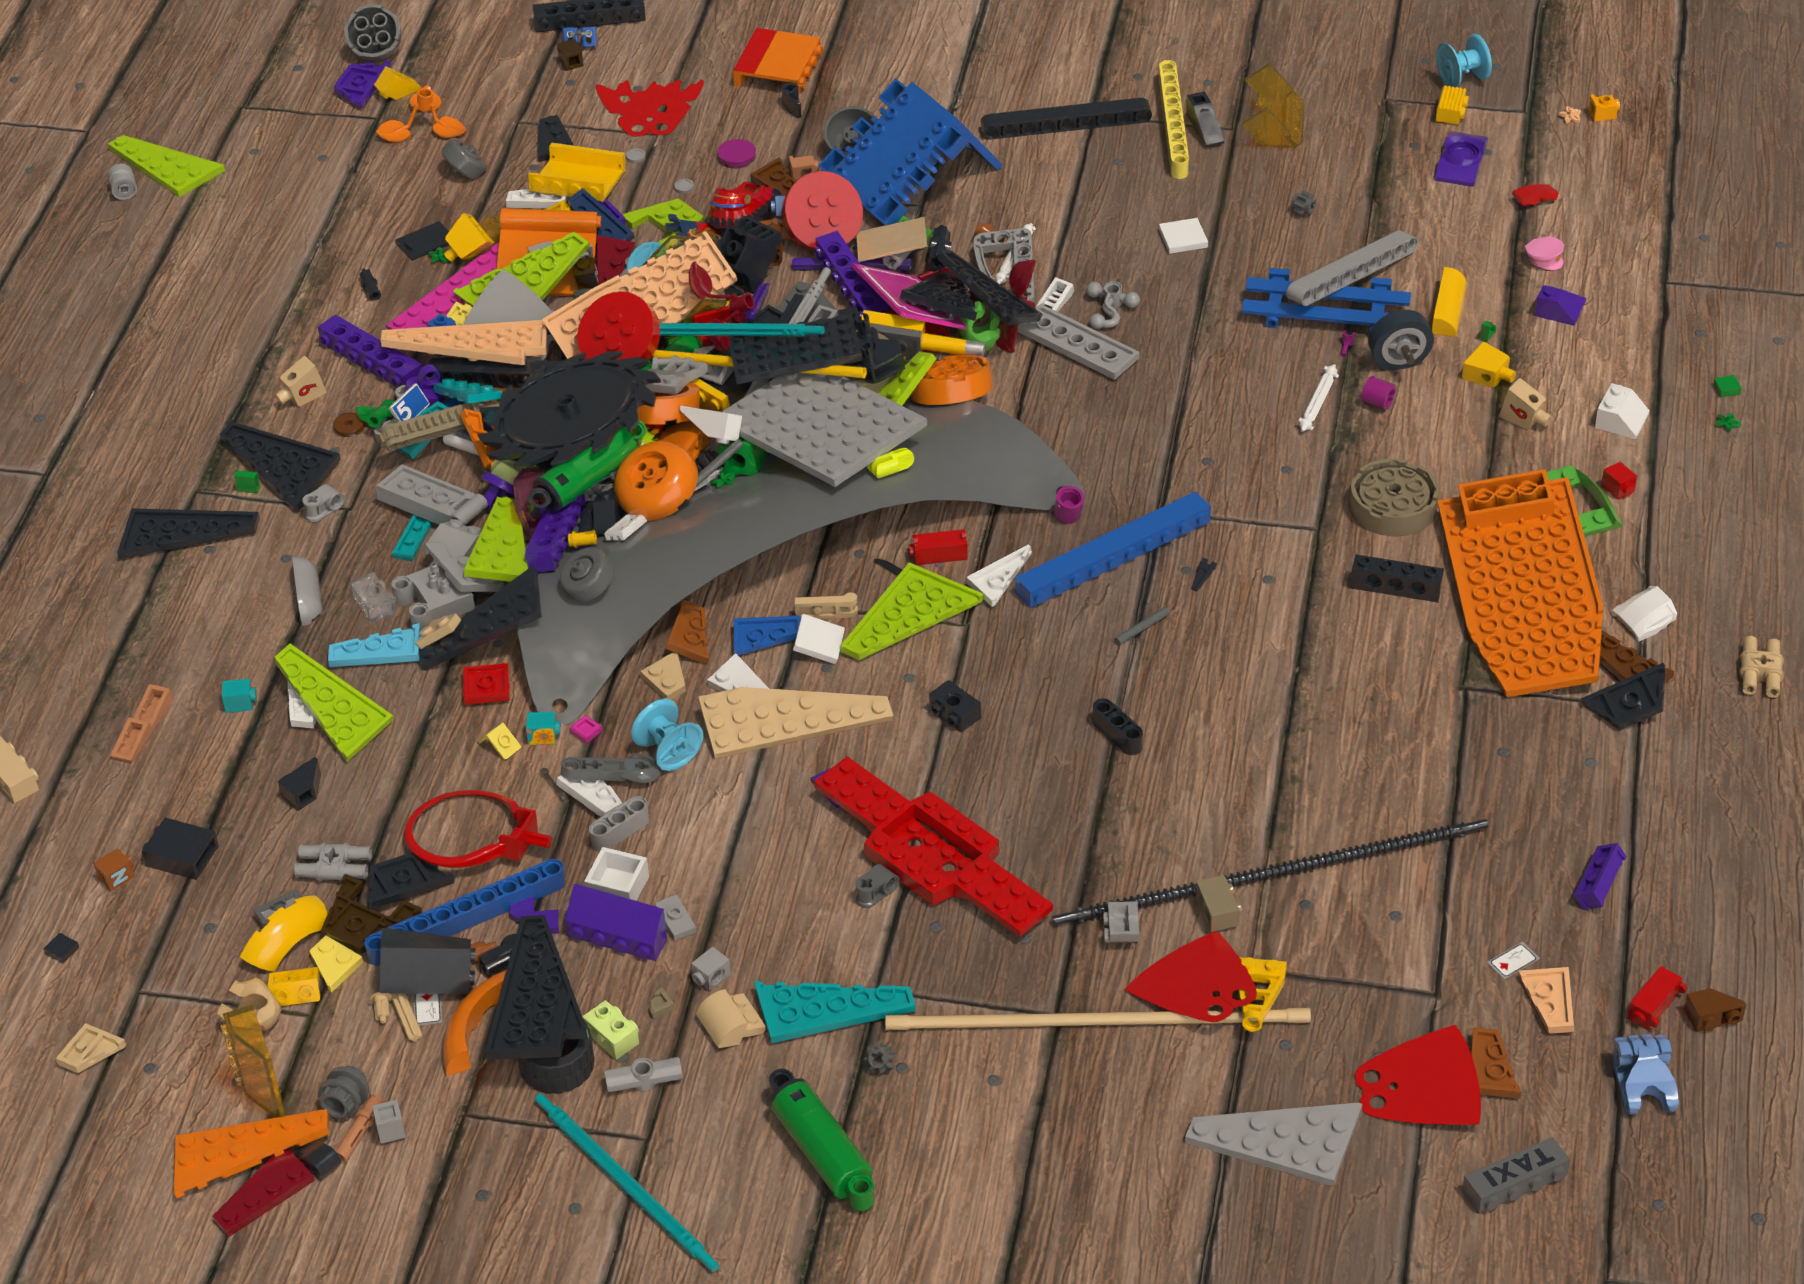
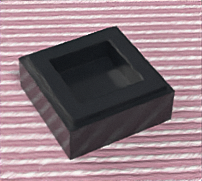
M59 933L43 949L46 955L64 963L79 948V944L77 941Z

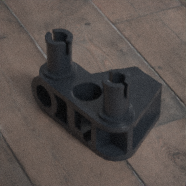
M863 313L864 320H862L861 314H858L855 320L859 330L856 333L863 357L860 365L866 368L867 371L864 378L865 381L870 384H876L905 369L900 341L879 339L877 328L870 324L869 315Z

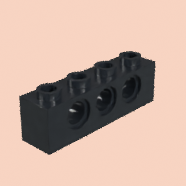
M1355 554L1350 589L1439 603L1444 568Z

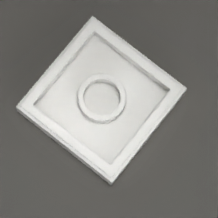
M1198 218L1159 224V231L1169 254L1208 248V240Z
M802 614L793 650L836 664L845 628Z

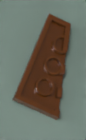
M1602 631L1600 663L1620 681L1658 665L1657 661L1651 658L1648 660L1638 655L1639 651L1636 649L1622 646L1620 640ZM1669 668L1666 669L1665 682L1674 676V671Z

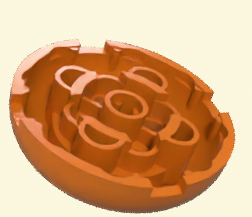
M654 441L641 445L628 454L616 472L614 491L617 501L626 513L642 515L647 521L659 520L670 516L679 510L677 507L685 499L689 500L692 496L698 480L697 465L689 452L675 443Z

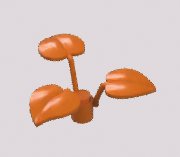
M426 85L419 89L410 99V106L413 108L407 125L400 121L390 120L381 124L376 133L381 138L391 142L407 140L411 136L410 131L407 129L410 128L417 110L422 112L432 111L434 121L436 122L433 125V131L440 137L452 138L462 135L466 132V128L455 118L444 116L440 120L437 118L435 110L441 107L442 101Z

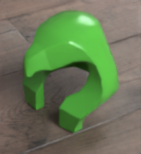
M975 302L976 320L984 315L985 303ZM990 310V322L981 327H973L975 321L959 317L967 325L966 330L958 328L961 339L985 343V352L993 348L1000 336V329L997 328L1000 322L999 316Z

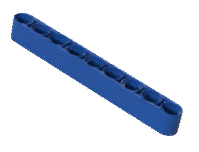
M557 859L547 860L388 928L452 936L510 911V905L532 896L537 900L562 889L566 883L563 863ZM382 930L369 935L364 942L368 961L374 966H380Z

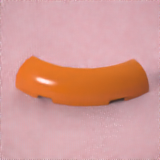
M506 970L493 975L474 988L461 1001L452 1014L446 1028L443 1044V1062L447 1076L471 1069L468 1056L471 1032L475 1030L478 1023L482 1020L483 1013L489 1007L497 1006Z

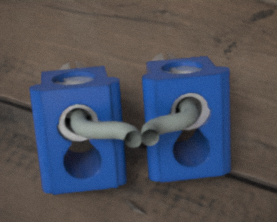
M577 27L563 28V42L568 41L572 37L578 44V35H582V46H597L596 27H581V33L579 34ZM588 37H591L592 43L587 42Z

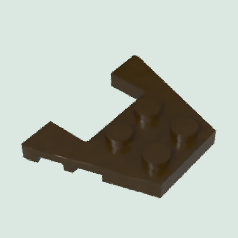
M345 874L341 880L340 890L336 892L333 907H330L321 933L322 937L328 936L343 946L363 954L366 952L364 942L369 935L381 931L382 928H388L421 914L422 908L403 900L390 916H386L373 909L369 910L368 907L353 901L364 888L363 881Z

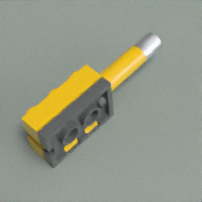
M863 311V313L869 315L870 324L877 328L878 333L884 335L889 340L900 341L905 364L919 351L923 352L924 350L984 357L985 343L927 334L925 333V321L893 314Z

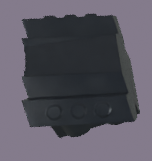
M746 215L738 219L735 226H727L722 238L720 253L737 277V281L733 283L734 285L752 294L755 293L760 281L768 277L767 272L772 259L778 254L776 245L783 242L780 231Z

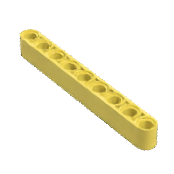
M1164 60L1159 64V87L1170 172L1172 177L1183 179L1188 176L1189 155L1177 67L1174 61Z

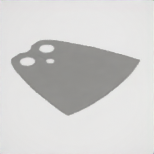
M503 269L482 292L463 325L542 320L553 312L532 290ZM552 334L547 335L546 355L549 352L548 346L550 342L555 340ZM546 355L540 357L525 356V360H544Z

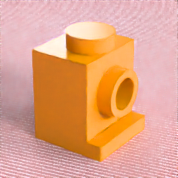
M1594 94L1590 95L1588 111L1594 122L1617 118V111L1620 110L1618 99H1614L1612 95L1595 97Z

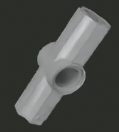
M679 1057L653 1062L647 1058H639L631 1066L604 1070L608 1092L629 1088L648 1091L657 1083L683 1079Z

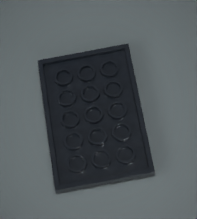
M840 314L834 318H819L812 322L796 323L805 324V326H824V334L728 337L736 383L741 384L863 361L852 314Z

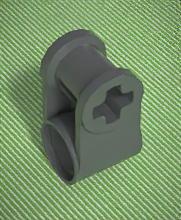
M881 864L875 865L870 871L856 880L855 886L858 890L856 895L857 904L863 908L874 906L897 888L900 880L899 877Z

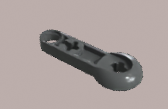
M635 754L625 759L567 757L562 760L560 773L563 777L574 780L625 781V779L634 782L648 783L656 780L660 776L661 770L653 757ZM566 767H574V768H576V769L572 770V769H568V768H566Z

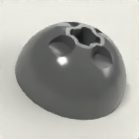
M856 106L837 110L828 118L824 127V138L828 148L832 150L836 147L843 154L847 155L848 152L845 148L850 146L853 149L856 145L853 141L854 137L856 136L859 140L862 138L852 128L860 117H863L873 126L875 123L871 121V118L876 116L869 110Z

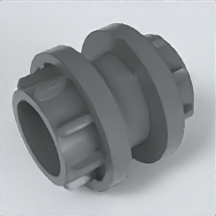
M354 1066L334 1068L318 1090V1100L322 1110L327 1109L329 1116L334 1118H346L356 1114L361 1103L364 1102L369 1094L366 1076Z

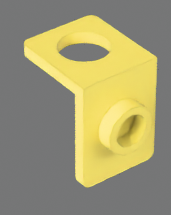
M504 723L493 728L478 740L480 744L488 739L503 760H506L521 748V745Z

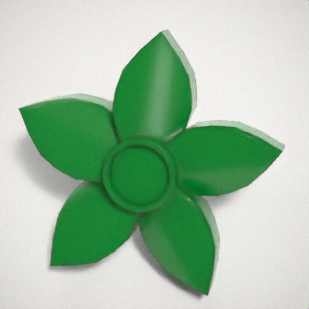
M439 247L436 249L437 252H428V256L432 257V263L437 260L447 263V258L444 255L447 250Z
M1718 414L1717 417L1720 420L1716 422L1715 426L1724 425L1725 429L1729 432L1733 427H1741V422L1734 419V414H1727V417Z
M721 471L717 475L718 479L710 480V484H716L717 488L722 485L733 484L735 474L727 473L724 475L723 471Z

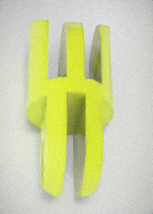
M899 448L879 456L867 466V469L879 479L909 468L914 462V455L907 448Z

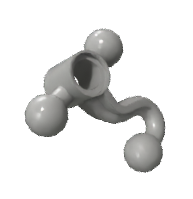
M1117 281L1107 282L1104 288L1098 282H1091L1087 285L1086 291L1090 297L1104 296L1103 310L1106 315L1112 318L1105 320L1101 314L1092 315L1089 324L1095 330L1102 327L1112 328L1119 323L1120 315L1114 308L1120 307L1122 302H1125L1129 308L1136 307L1140 302V297L1137 293H1122V285Z

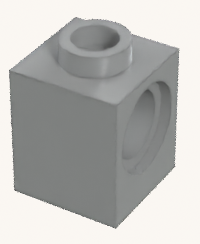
M711 947L691 963L693 981L698 986H703L709 992L731 976L730 959L714 947Z
M397 1099L372 1105L381 1144L406 1138Z

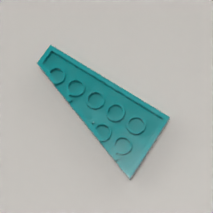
M754 981L755 991L771 1043L884 1019L886 1015H902L916 1011V1004L910 986L880 985L878 988H863V985H854V988L841 987L840 984L801 983L799 986L786 985L785 982H776V985H763V981Z

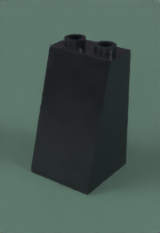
M382 928L380 993L469 994L470 985L475 986V971H470V963H475L476 948H471V939Z

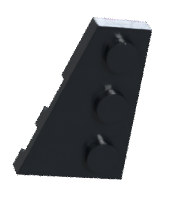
M558 115L539 119V162L550 160L549 146L551 143L574 146Z

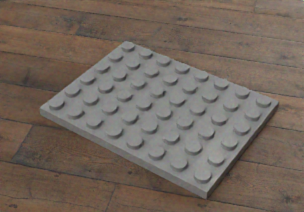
M808 373L778 376L722 411L723 413L742 416L739 430L740 437L834 487L927 426V418L843 376Z

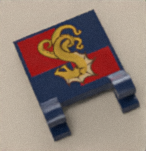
M668 214L669 222L673 223H665L667 231L680 230L681 233H676L675 235L677 241H687L690 238L694 240L702 236L704 231L708 233L712 240H722L723 238L720 229L707 224V222L680 220L675 214Z

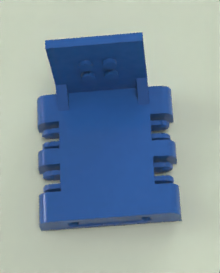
M895 78L878 97L888 107L887 110L882 107L879 109L882 116L879 119L874 116L871 118V121L875 123L873 126L863 117H860L852 128L862 137L861 140L856 136L854 137L853 141L856 145L853 149L850 146L845 148L848 152L847 155L834 147L818 167L822 171L838 174L849 181L858 192L862 206L886 226L898 223L902 216L909 211L901 202L903 200L908 204L911 202L908 194L910 192L918 194L919 190L915 188L916 185L927 191L935 182V179L928 172L931 171L935 174L937 168L934 165L937 162L942 165L946 162L942 158L943 155L953 161L966 147L967 149L971 148L996 170H999L1003 164L954 115L914 82H911L906 87Z

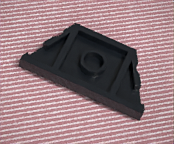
M1658 664L1581 698L1582 703L1619 730L1659 714L1664 709L1665 664Z
M413 853L370 865L368 909H374L453 884L455 876L450 872L446 875L438 870V866L419 859Z

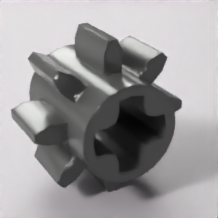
M1302 190L1301 194L1296 193L1291 203L1292 207L1295 208L1294 212L1305 216L1306 212L1311 214L1316 206V200L1313 199L1314 195Z
M880 1040L876 1042V1047L871 1045L867 1048L870 1053L865 1060L869 1061L871 1070L879 1068L880 1073H883L887 1070V1067L892 1068L895 1066L893 1059L898 1053H894L892 1043L884 1045L883 1041Z

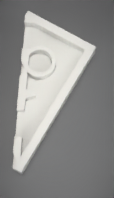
M1028 544L967 576V584L972 589L983 593L984 600L992 607L995 606L1032 554L1031 546Z

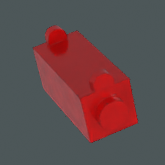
M960 529L912 535V544H909L910 557H914L915 565L968 560L966 531Z
M1660 966L1630 1002L1627 1019L1647 1030H1650L1651 1027L1656 1028L1660 1023L1658 1019L1679 993L1684 994L1688 990V987L1682 983L1683 977Z

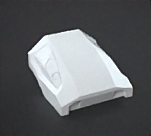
M1649 586L1646 590L1616 606L1612 610L1611 615L1613 617L1616 616L1639 642L1657 634L1661 629H1665L1669 623L1676 620L1677 612L1672 600L1658 586Z

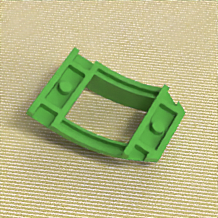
M1572 465L1546 472L1549 481L1568 477L1571 489L1584 486L1599 504L1600 509L1578 514L1584 537L1623 526L1607 495L1584 473Z

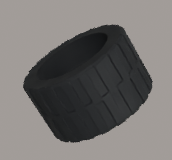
M586 1022L588 1039H565V1045L575 1048L568 1055L557 1059H518L521 1076L529 1086H532L537 1091L558 1094L574 1090V1088L582 1085L590 1077V1073L594 1069L595 1059L591 1032Z

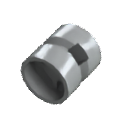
M116 164L109 169L108 179L115 198L127 200L134 197L137 192V185L131 167L126 164Z

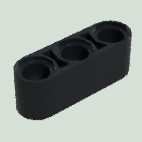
M1101 698L1093 703V725L1125 754H1139L1143 749L1142 728L1109 699Z

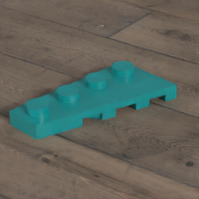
M442 379V383L434 384L435 393L449 396L450 398H457V400L465 401L467 404L501 399L502 394L501 390L493 389L492 385L480 386V383L467 384V381H455V379Z

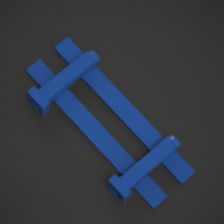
M1270 268L1269 279L1247 277L1246 291L1270 293L1269 301L1244 299L1242 313L1265 315L1266 326L1269 328L1277 327L1279 317L1368 325L1370 333L1375 323L1389 314L1384 313L1385 304L1410 307L1411 292L1392 291V279L1372 277L1371 288L1346 286L1324 297L1325 299L1372 303L1371 311L1282 303L1283 295H1286L1289 285L1294 281H1289V269Z

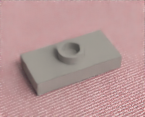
M677 894L655 902L656 907L664 909L666 927L674 941L697 933L695 924Z

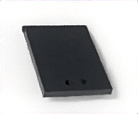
M438 221L395 239V243L413 261L428 255V252H435L439 247L449 246V243L445 240V236L449 231Z

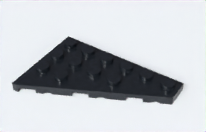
M232 421L220 433L221 441L249 468L257 472L258 476L297 512L303 506V497L315 491L341 460L340 453Z

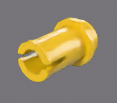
M595 530L580 533L572 531L571 534H568L570 547L578 548V546L597 544Z

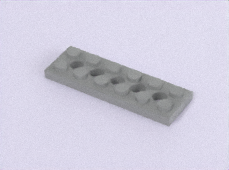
M1042 304L1035 308L1043 314L1040 321L1018 325L1019 333L1114 380L1139 359V351Z

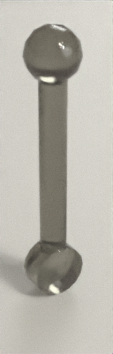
M542 768L540 774L547 778L558 793L562 802L566 801L565 793L560 790L549 775V770Z

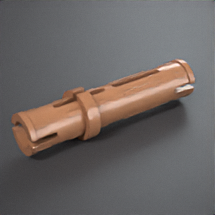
M371 1094L364 1107L355 1114L353 1124L335 1149L342 1163L348 1161L365 1131L374 1124L375 1117L372 1105L384 1103L383 1098L379 1095Z

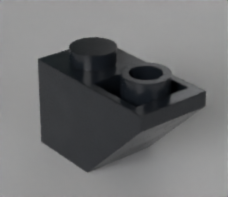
M316 757L278 780L281 797L297 811L317 799L321 772Z

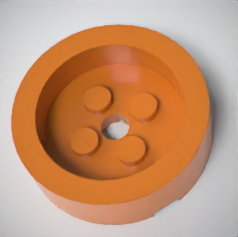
M976 355L945 356L944 360L933 363L910 394V399L919 404L944 405L981 397L993 388L990 361H987L985 357Z
M689 382L677 394L653 392L656 395L655 407L642 405L638 408L639 420L644 424H665V421L675 419L677 423L689 421L690 419L680 411V406L700 409L699 386Z

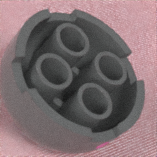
M366 4L358 7L344 26V36L350 50L358 58L368 62H379L388 59L397 51L401 43L402 31L396 15L383 7V5Z

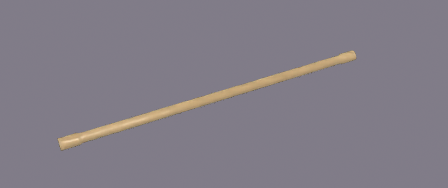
M1310 1008L1270 1010L1263 1022L1310 1023L1311 1011ZM1233 1010L1229 1017L1220 1022L1202 1021L1172 1011L944 1016L886 1015V1030L1242 1023L1243 1015L1242 1010ZM1208 1011V1013H1209L1210 1015H1214V1016H1215V1015H1219V1014H1221V1013L1223 1012V1011ZM1249 1018L1250 1021H1257L1255 1018Z

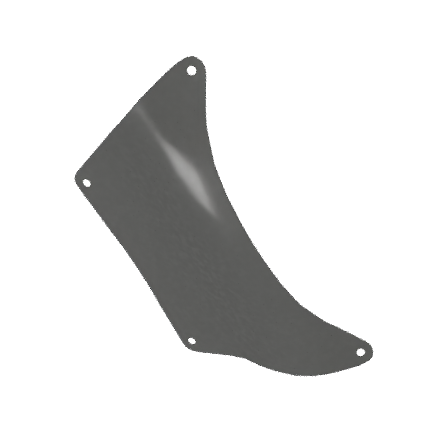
M909 396L902 406L927 418V426L888 451L891 452L899 448L909 449L914 455V462L907 469L878 479L866 466L834 487L774 454L768 453L759 473L752 476H735L733 484L722 485L717 488L716 484L704 485L695 490L689 500L685 499L677 507L678 511L665 518L645 522L625 540H620V538L618 540H613V538L606 540L605 534H596L597 544L578 546V548L570 547L568 540L556 570L538 572L542 617L517 628L533 702L538 712H555L552 708V703L556 699H563L567 702L568 707L562 713L555 712L556 721H560L561 726L574 722L583 713L628 650L672 606L716 576L806 532L876 509L925 500L981 501L1003 506L1053 511L1057 488L1061 486H1074L1080 489L1083 494L1084 488L1073 471L1037 434L1006 413L994 407L970 400L953 404L926 405L913 402ZM522 488L520 490L523 492L519 498L525 510V497L532 490ZM525 510L527 516L523 523V537L526 551L541 516L534 517ZM622 510L623 517H624V516H626L628 513H626L624 510ZM578 516L576 526L572 530L576 533L579 532L580 516ZM588 547L598 548L611 559L614 566L613 578L604 592L596 598L588 601L575 600L561 586L560 574L567 560L579 550Z

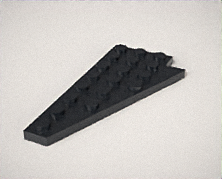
M545 915L521 916L485 1049L487 1060L561 1057L565 1039H588L589 1037Z

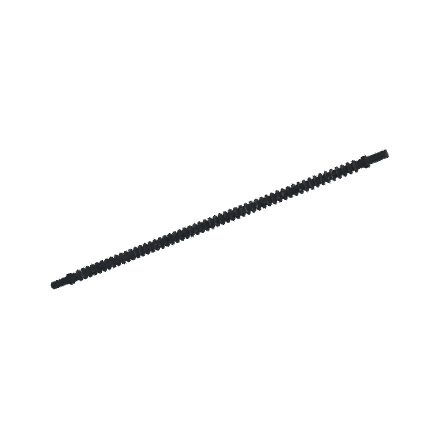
M1487 819L1469 823L1462 821L1454 826L1447 825L1446 828L1440 826L1439 830L1437 828H1433V831L1427 829L1426 833L1421 830L1420 834L1414 832L1413 836L1408 833L1407 837L1401 835L1400 838L1395 836L1394 840L1388 838L1387 841L1382 839L1381 843L1375 841L1374 844L1369 842L1367 846L1365 844H1362L1361 847L1355 845L1354 849L1352 847H1349L1348 850L1342 848L1341 852L1339 850H1335V853L1329 851L1328 855L1323 852L1322 856L1316 854L1314 858L1310 855L1309 859L1303 857L1301 861L1297 858L1295 862L1293 860H1289V863L1283 861L1282 865L1276 863V866L1270 864L1269 868L1263 866L1262 869L1257 867L1256 871L1250 869L1249 872L1244 870L1242 874L1236 872V875L1230 873L1229 877L1224 876L1228 884L1231 883L1233 888H1235L1236 884L1242 886L1243 883L1248 885L1249 881L1255 883L1256 880L1262 882L1263 878L1269 880V877L1275 879L1276 875L1282 877L1283 874L1288 876L1289 872L1295 874L1296 871L1301 873L1303 869L1305 871H1308L1309 868L1315 870L1316 866L1318 868H1322V865L1328 867L1329 863L1331 865H1335V862L1341 864L1342 860L1347 863L1348 859L1354 861L1357 857L1360 860L1362 856L1367 858L1369 854L1373 857L1375 853L1377 855H1381V852L1387 854L1388 850L1390 852H1394V849L1400 851L1401 847L1403 849H1407V846L1413 848L1414 844L1416 846H1420L1421 843L1426 845L1427 841L1429 843H1433L1434 840L1439 842L1440 838L1445 841L1447 837L1452 839L1455 835L1466 836L1468 832L1488 828L1489 824ZM1190 882L1189 886L1187 884H1183V887L1177 885L1176 889L1170 887L1169 890L1164 888L1162 892L1160 890H1157L1156 893L1150 891L1149 895L1143 893V896L1137 894L1135 898L1133 896H1130L1129 899L1123 897L1122 901L1116 899V902H1137L1138 907L1142 909L1143 905L1149 907V904L1155 906L1156 902L1162 904L1163 901L1168 903L1169 899L1176 901V898L1182 900L1183 896L1189 898V895L1195 897L1196 884ZM1103 902L1102 905L1097 903L1095 907L1089 905V908L1086 909L1078 907L1075 908V911L1052 916V921L1054 925H1059L1076 920L1078 923L1083 922L1084 919L1090 917L1092 919H1095L1096 916L1101 918L1103 912H1108V904L1106 902Z

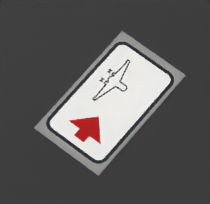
M1522 941L1487 963L1501 977L1506 979L1540 958Z
M413 994L414 1016L418 1025L442 1023L441 994Z

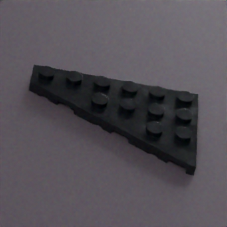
M942 272L901 291L900 298L906 300V303L910 305L920 304L930 311H943L946 316H960L969 320H976L977 312H975L973 300L970 299L971 295L968 288L952 273Z

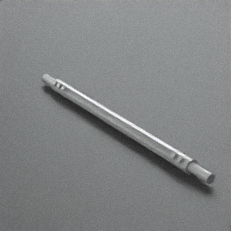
M825 267L818 279L813 281L788 324L805 321L825 287L824 283L831 273L829 268ZM770 378L753 381L744 397L765 385Z

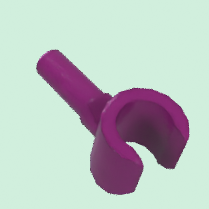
M1346 330L1343 331L1342 357L1346 356L1348 347L1354 344L1355 332L1352 335H1346Z

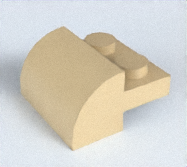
M725 989L717 991L701 1003L696 1013L718 1048L740 1045L742 1037L764 1034L766 1029L765 1024L744 993L729 995Z

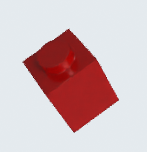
M1619 461L1603 469L1601 486L1619 500L1635 492L1637 475Z

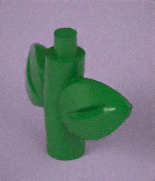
M386 399L378 408L357 407V417L361 421L367 422L369 426L377 428L389 417H394L389 407L395 401Z

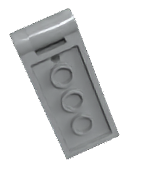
M403 464L376 485L378 500L438 525L449 522L450 519L462 521V525H466L488 505L486 498L481 494H474Z

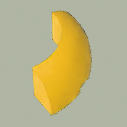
M315 895L304 896L295 899L293 905L286 909L283 907L279 908L267 918L269 923L261 932L255 931L244 947L240 958L258 968L275 972L283 957L298 941L311 933L321 931L327 916L324 903Z

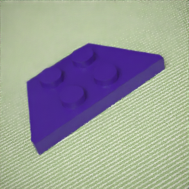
M387 60L384 65L374 66L373 62L349 65L334 85L335 93L362 109L376 90L374 84L386 66L392 67L391 61Z

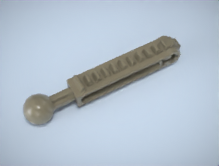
M501 399L482 406L478 402L465 403L388 424L379 430L380 434H378L379 438L377 439L381 447H386L388 451H394L399 448L467 430L460 416L463 409L479 412L482 407L501 406Z

